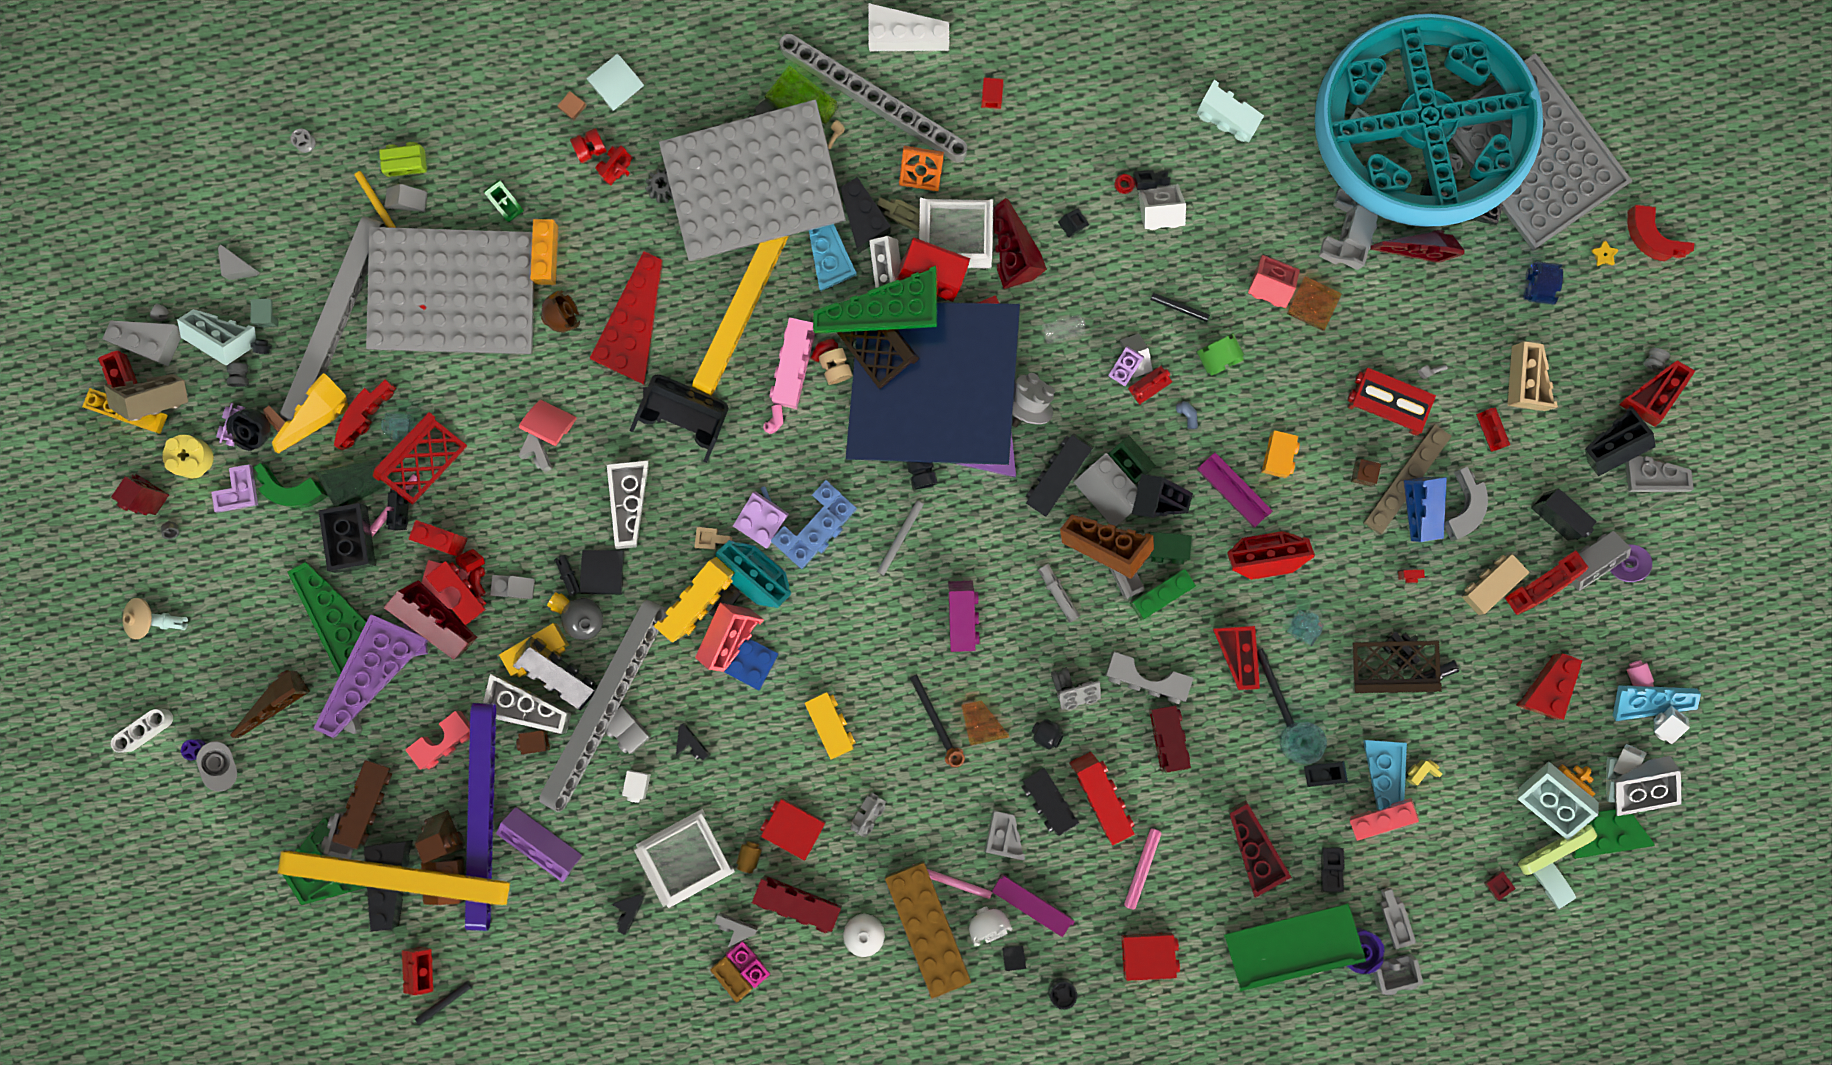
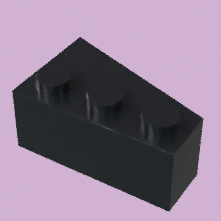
M856 177L840 189L857 254L870 247L869 240L885 237L890 234L891 226L859 178Z
M1632 406L1626 410L1627 412L1620 419H1616L1606 432H1602L1585 448L1587 462L1598 476L1656 447L1654 433Z
M1141 475L1131 514L1154 518L1156 516L1177 515L1189 512L1193 496L1192 492L1164 477Z

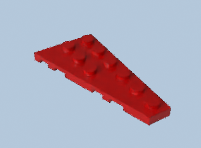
M643 251L589 358L642 385H645L646 382L645 377L648 368V356L663 263L662 259Z

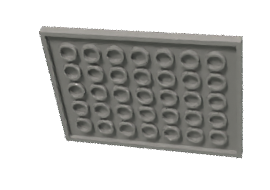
M1536 53L1524 62L1534 77L1542 102L1543 133L1535 162L1520 186L1500 203L1503 205V212L1532 250H1535L1632 182L1631 178ZM1496 80L1468 100L1503 95L1505 93ZM1507 119L1458 127L1450 141L1470 168H1472L1479 155L1495 135L1503 134L1510 141L1512 120ZM1494 145L1497 149H1501L1498 145ZM1499 164L1500 167L1506 168L1503 164ZM1478 167L1479 170L1485 171L1484 168Z
M816 100L659 141L690 262L846 221Z
M369 227L366 349L532 355L534 282L530 277L533 232ZM424 305V306H426L427 308H426L425 311H424V310H423L422 308H420L419 306Z

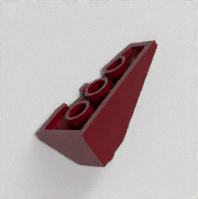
M1004 198L993 208L994 233L998 234V245L995 246V251L999 253L1000 263L997 264V272L1003 288L1007 289L1033 281L1045 272L1047 268L1041 252L1008 198Z

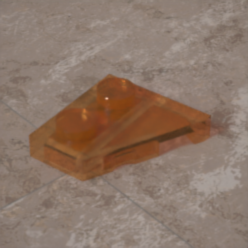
M982 701L961 705L970 746L1009 738V734Z

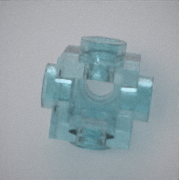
M1299 610L1287 632L1295 639L1313 646L1317 637L1320 636L1324 624L1318 620L1319 616L1311 611L1305 613Z

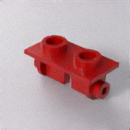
M1160 366L1130 386L1128 390L1140 405L1172 383L1169 377L1170 373L1167 369L1164 370Z
M1496 407L1476 414L1491 452L1510 446Z

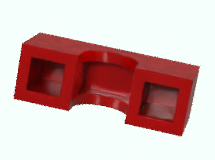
M445 561L425 577L438 593H441L448 587H455L459 590L461 600L452 610L464 625H467L487 610L484 607L487 603L479 594L477 596L471 591L473 586L466 578L462 580L459 577L458 573L460 570L453 562L449 564Z

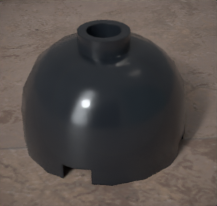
M254 409L237 411L226 422L228 435L232 434L234 444L247 451L258 449L265 444L271 433L268 419L264 414Z

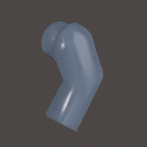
M1186 401L1178 403L1176 411L1180 414L1183 413L1187 417V428L1197 429V411Z

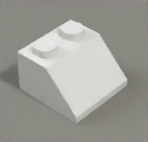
M1178 184L1157 186L1156 189L1138 190L1141 218L1145 229L1156 230L1162 227L1176 228L1185 225L1186 203Z

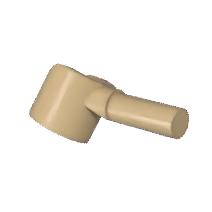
M838 120L831 126L834 134L827 144L828 149H831L836 138L845 131L844 126Z

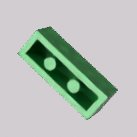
M1183 569L1131 602L1130 605L1140 620H1144L1196 587L1187 571Z

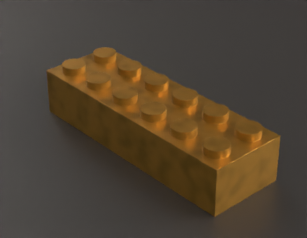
M919 862L885 876V881L931 999L970 984L971 979L925 862Z

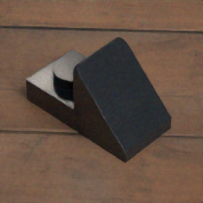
M682 723L678 730L676 756L690 746L692 748L690 752L697 760H706L711 754L689 727Z
M1331 761L1304 766L1307 787L1348 782L1344 761Z
M642 892L612 904L626 912V914H621L617 925H619L617 932L623 935L629 932L646 896L645 893Z

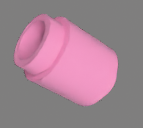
M1642 660L1629 663L1630 667L1626 670L1633 686L1654 687V679L1647 662L1642 663Z

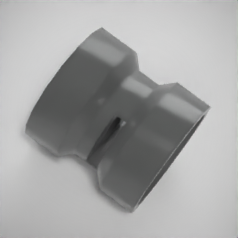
M231 363L227 365V372L229 373L227 386L246 387L249 385L248 378L246 377L248 372L247 364Z

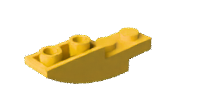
M89 388L82 406L83 408L161 434L168 416L164 413L143 416L140 420L129 421L109 408L106 393Z

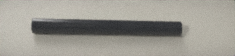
M1263 648L1257 650L1259 662L1287 728L1295 726L1294 720Z
M917 674L910 677L946 751L954 748Z

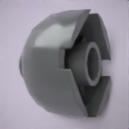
M587 598L572 600L563 608L561 614L562 626L565 632L572 638L588 640L600 632L603 625V613L599 605L593 600Z

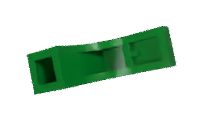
M259 463L253 467L257 472L256 478L261 484H264L258 490L274 503L290 508H306L328 497L317 479L310 477L296 487L285 488L279 483L268 465Z

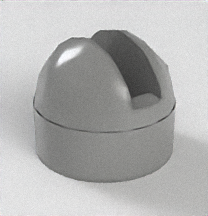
M156 303L152 308L150 318L164 321L167 319L169 311L163 305Z

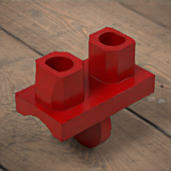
M621 145L619 148L611 146L607 153L610 157L608 162L601 161L595 167L599 172L598 174L610 186L622 174L626 177L630 175L627 168L633 157Z

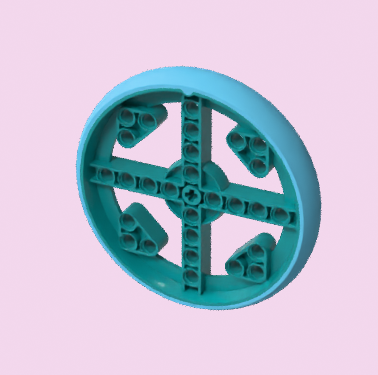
M1415 14L1388 20L1374 26L1359 35L1340 52L1324 76L1318 92L1315 108V133L1321 156L1330 174L1345 193L1359 205L1372 213L1398 223L1425 227L1444 226L1467 221L1488 212L1508 198L1520 186L1534 164L1543 133L1542 102L1538 87L1529 68L1519 54L1498 35L1476 23L1458 17L1440 14ZM1424 45L1450 48L1444 60V65L1448 70L1475 86L1483 85L1491 73L1499 82L1505 94L1454 102L1445 93L1434 90ZM1399 49L1410 94L1400 106L1399 111L1345 120L1347 97L1354 105L1363 104L1379 84L1386 70V63L1380 57ZM1355 91H1361L1363 94H1358ZM1420 99L1426 100L1427 103H1423ZM1445 114L1450 115L1452 118H1447ZM1511 119L1510 141L1503 134L1495 135L1470 170L1471 178L1478 183L1457 192L1446 143L1452 139L1458 127ZM1404 121H1409L1412 125H1408ZM1384 124L1390 125L1391 128L1385 127ZM1364 127L1369 128L1371 131L1364 130ZM1343 131H1349L1351 134L1347 135ZM1428 136H1432L1436 140H1431ZM1402 137L1411 146L1422 149L1432 196L1406 193L1405 191L1411 182V174L1381 154L1372 155L1366 167H1364L1355 155L1351 145ZM1494 145H1498L1501 149H1497ZM1433 155H1438L1440 159L1434 158ZM1499 164H1503L1506 168L1500 167ZM1372 165H1377L1379 169L1373 168ZM1478 167L1484 168L1485 171L1479 170ZM1437 173L1444 175L1445 178L1439 177ZM1396 180H1401L1404 184H1398ZM1376 183H1380V184H1382L1384 187H1383V188H1380V187L1376 186ZM1441 192L1447 193L1449 197L1443 196Z

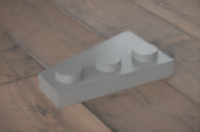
M1637 456L1625 463L1629 492H1691L1694 490L1690 469L1670 463L1664 464L1647 456Z

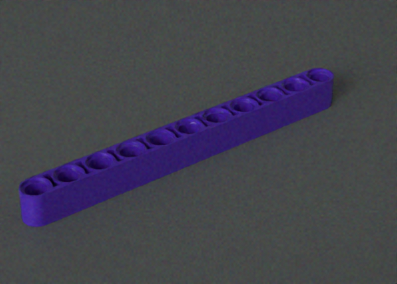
M473 703L470 711L466 876L492 879L496 705L492 703ZM466 900L465 929L488 931L491 921V904Z

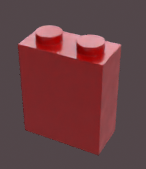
M415 520L408 540L458 557L463 553L468 538Z
M783 798L780 802L776 800L770 810L773 813L771 819H766L760 829L763 831L761 837L805 861L826 822Z
M1171 932L1121 935L1123 973L1126 981L1177 978V972H1180L1179 959H1176L1175 951H1178L1179 945L1178 939L1174 938Z

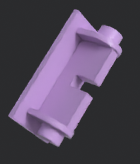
M231 403L230 407L225 406L222 418L226 419L224 427L219 426L216 438H220L219 443L222 440H226V445L234 447L235 444L232 441L234 438L231 433L228 435L226 422L230 416L237 411L245 409V407L237 405L235 409L232 408L233 403Z

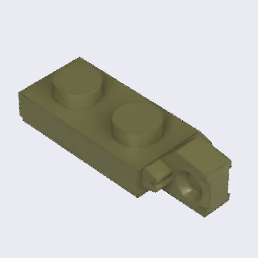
M880 197L877 207L885 212L884 216L919 233L920 209L897 198L896 200L891 198L889 202Z

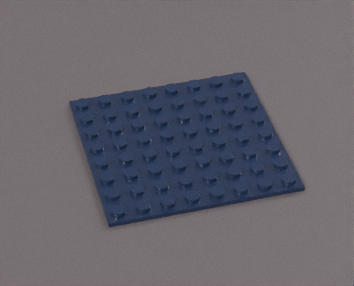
M937 303V327L897 329L920 359L914 364L910 363L881 389L876 386L858 360L854 358L846 460L1009 465L1020 304ZM870 330L868 336H878V330ZM857 331V335H864V331ZM856 338L855 349L862 350L863 339ZM868 339L866 350L875 351L877 340ZM881 340L880 351L889 352L890 342L888 340ZM866 353L865 363L874 365L875 354ZM879 354L878 365L887 366L888 355ZM893 355L891 366L898 367L903 362V359L900 356ZM877 368L876 377L879 381L886 377L887 369Z

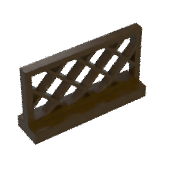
M897 329L878 330V336H868L869 331H864V335H855V331H851V334L837 332L879 389L891 381L910 363L914 364L920 359ZM854 338L863 339L862 350L853 347ZM868 339L877 340L875 351L866 350ZM881 340H888L890 342L889 352L880 351ZM866 353L875 354L874 365L865 363ZM879 354L888 355L887 366L878 365ZM893 355L900 356L903 359V362L898 367L891 366ZM877 368L887 369L886 377L881 381L876 377Z
M1439 640L1352 642L1353 685L1355 693L1442 692ZM1416 645H1421L1418 649L1414 647ZM1426 645H1434L1435 653L1428 660L1420 651ZM1370 646L1378 647L1375 650H1373ZM1382 646H1388L1394 651L1386 660L1376 653ZM1403 646H1410L1415 650L1407 660L1398 653ZM1357 647H1367L1372 653L1363 661L1358 656ZM1374 654L1383 661L1376 671L1366 664ZM1396 654L1405 661L1397 671L1388 664ZM1417 654L1427 661L1419 670L1409 663ZM1434 658H1435V665L1431 663V661H1432ZM1407 664L1416 671L1411 678H1404L1399 674ZM1430 664L1435 668V678H1426L1420 672ZM1364 665L1373 672L1368 679H1358V671ZM1385 665L1395 672L1389 679H1383L1377 674ZM1396 675H1398L1401 679H1393V678H1394Z

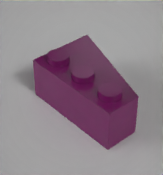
M973 580L948 581L951 652L976 651L975 644H979V632H975V624H979V612H975V604H978V592H974Z

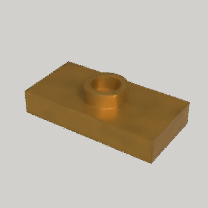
M727 956L710 969L736 1003L753 989L751 984Z

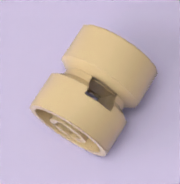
M843 348L834 349L819 356L822 368L826 369L824 375L828 385L846 381L853 376L850 366L845 364L847 358Z

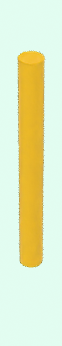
M361 171L356 172L354 176L386 227L397 228Z

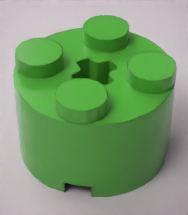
M1234 333L1196 351L1206 372L1210 373V375L1222 372L1226 369L1225 365L1227 364L1231 366L1244 360V353Z

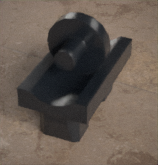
M1390 632L1386 636L1388 638L1386 641H1417L1419 639L1416 635L1410 638L1406 632L1401 637L1397 632ZM1382 646L1386 653L1391 654L1394 652L1388 646ZM1403 646L1399 652L1407 660L1415 650L1411 649L1410 646ZM1416 655L1409 663L1411 665L1417 664L1421 660ZM1400 657L1394 660L1399 668L1405 662Z

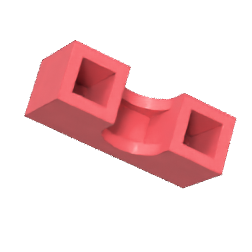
M454 711L439 723L444 731V739L439 745L432 743L428 736L421 737L405 749L420 770L432 769L439 763L438 759L443 755L445 757L449 756L456 750L454 747L458 743L464 744L470 739V722L461 711Z
M1412 798L1393 803L1391 806L1371 812L1370 810L1350 817V823L1357 841L1419 822Z

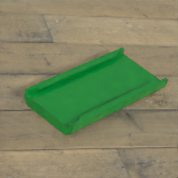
M1349 903L1224 934L1240 991L1366 961Z

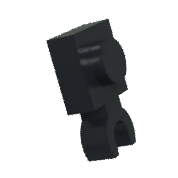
M1153 170L1133 171V179L1137 190L1156 189L1157 185H1170L1171 178L1168 177V171L1163 170L1158 173H1154Z

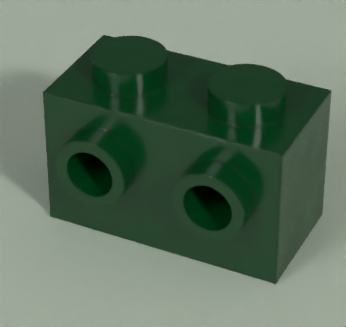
M1129 435L1108 453L1134 484L1140 481L1142 474L1147 475L1156 466Z
M1161 532L1148 533L1153 535L1154 550L1148 556V558H1151V562L1163 563V560H1172L1171 564L1184 565V561L1190 560L1192 535Z

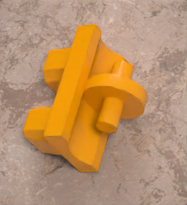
M1563 764L1558 768L1590 796L1593 797L1595 795L1592 788L1584 782L1586 780L1588 783H1591L1594 780L1590 776L1592 771L1590 767L1585 766L1581 769L1576 765L1573 770L1578 773L1577 775Z

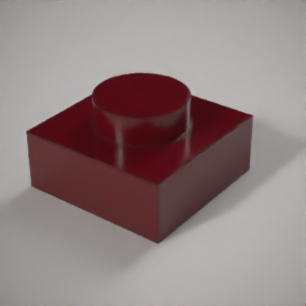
M1499 871L1484 882L1497 901H1500L1516 889L1503 871Z

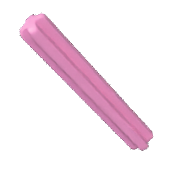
M1151 828L1124 903V906L1134 910L1137 906L1161 837L1159 830Z

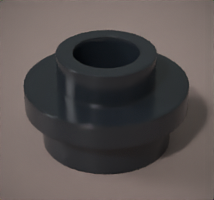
M256 339L255 343L250 345L253 348L252 352L257 354H269L270 349H272V345L268 344V340Z

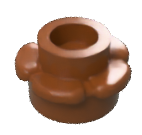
M958 747L955 749L950 748L946 752V764H950L951 767H960L964 763L965 756L962 749Z

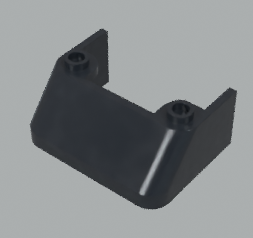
M657 374L652 376L629 431L634 432L638 421L644 424H654L657 418L668 421L696 433L694 437L695 442L700 447L707 449L703 462L707 463L729 407L721 399Z

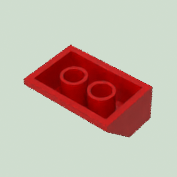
M913 237L900 263L896 280L900 281L909 278L912 274L922 273L936 266L937 296L953 302L962 285L970 258Z

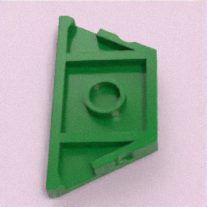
M1615 808L1598 811V815L1587 824L1592 825L1597 838L1575 850V852L1573 851L1572 856L1574 859L1653 847L1655 845L1632 813L1617 816Z

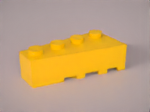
M717 557L709 560L692 580L694 585L688 586L681 593L679 598L682 600H678L673 606H670L665 612L668 616L658 621L654 627L672 643L686 634L689 636L696 629L695 623L698 619L701 621L708 614L707 608L709 605H714L721 597L719 595L722 589L726 590L733 582L731 577L735 572Z

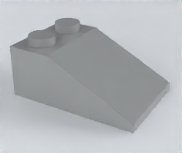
M1671 756L1648 760L1614 780L1617 816L1681 804V771Z

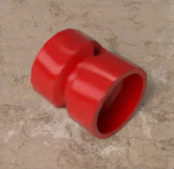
M596 128L587 131L584 137L578 135L570 139L581 163L592 159V155L600 156L607 152ZM592 141L594 147L589 149L587 143Z

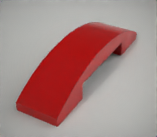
M1576 550L1558 562L1559 565L1526 587L1522 586L1505 597L1516 615L1552 597L1589 568Z

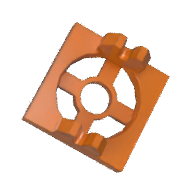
M904 146L899 185L939 191L944 152ZM920 155L919 162L915 165L908 164L912 157ZM926 157L934 161L936 168H931L925 163ZM918 165H922L927 169V172L925 174H918L915 168ZM907 171L913 172L917 180L911 178ZM928 174L935 175L931 180L923 182V178Z

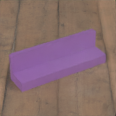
M514 808L501 822L496 832L498 836L562 883L582 857L580 853L518 808Z

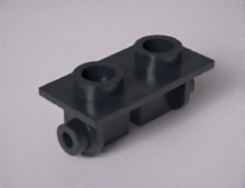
M392 488L388 492L387 507H394V511H387L386 525H388L389 530H407L409 502Z

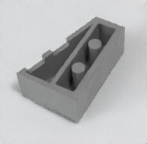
M110 321L102 339L169 366L181 336L179 326L173 324Z

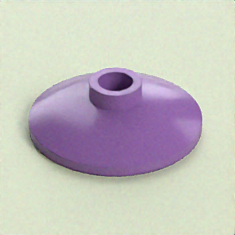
M1628 544L1631 547L1629 558L1611 569L1610 572L1622 581L1637 582L1646 578L1651 572L1652 558L1642 547ZM1626 565H1632L1633 568H1628Z

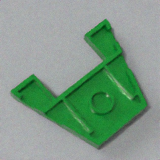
M326 817L319 822V825L307 836V839L295 852L323 855L318 845L330 833V829L327 828L329 820ZM283 875L300 905L367 888V886Z

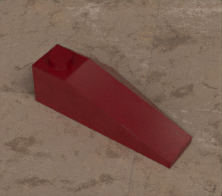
M1434 230L1430 233L1386 240L1370 247V250L1436 263L1465 254V250L1456 238L1451 234H1446L1443 230Z

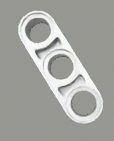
M153 709L112 738V749L115 752L134 751L167 728L173 721L172 713L166 709ZM159 714H161L162 721L160 724L157 721V717ZM142 726L145 729L143 735L140 734V728ZM124 738L127 740L126 747L123 746Z

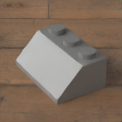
M1107 453L1073 482L1109 524L1117 526L1132 513L1138 489Z

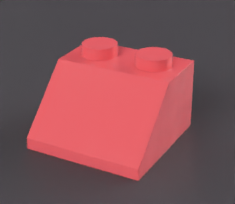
M1262 255L1250 283L1248 293L1257 299L1269 301L1274 306L1286 308L1296 289L1300 269Z

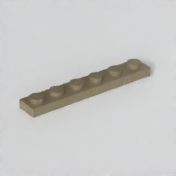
M1434 424L1363 523L1381 535L1406 501L1404 480L1423 477L1452 436Z

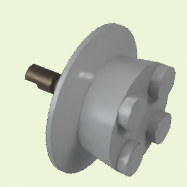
M1035 373L1020 376L1016 380L1013 402V427H1018L1021 421L1037 425L1045 424L1053 416V409L1050 403L1054 399L1055 389L1040 380Z

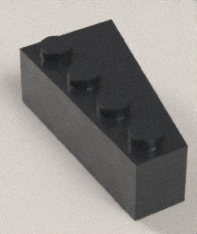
M413 840L364 846V859L366 862L408 867ZM367 886L370 932L391 930L399 926L404 891Z

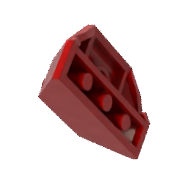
M1283 531L1241 538L1227 552L1232 571L1251 580L1293 573L1315 556L1309 538H1301Z

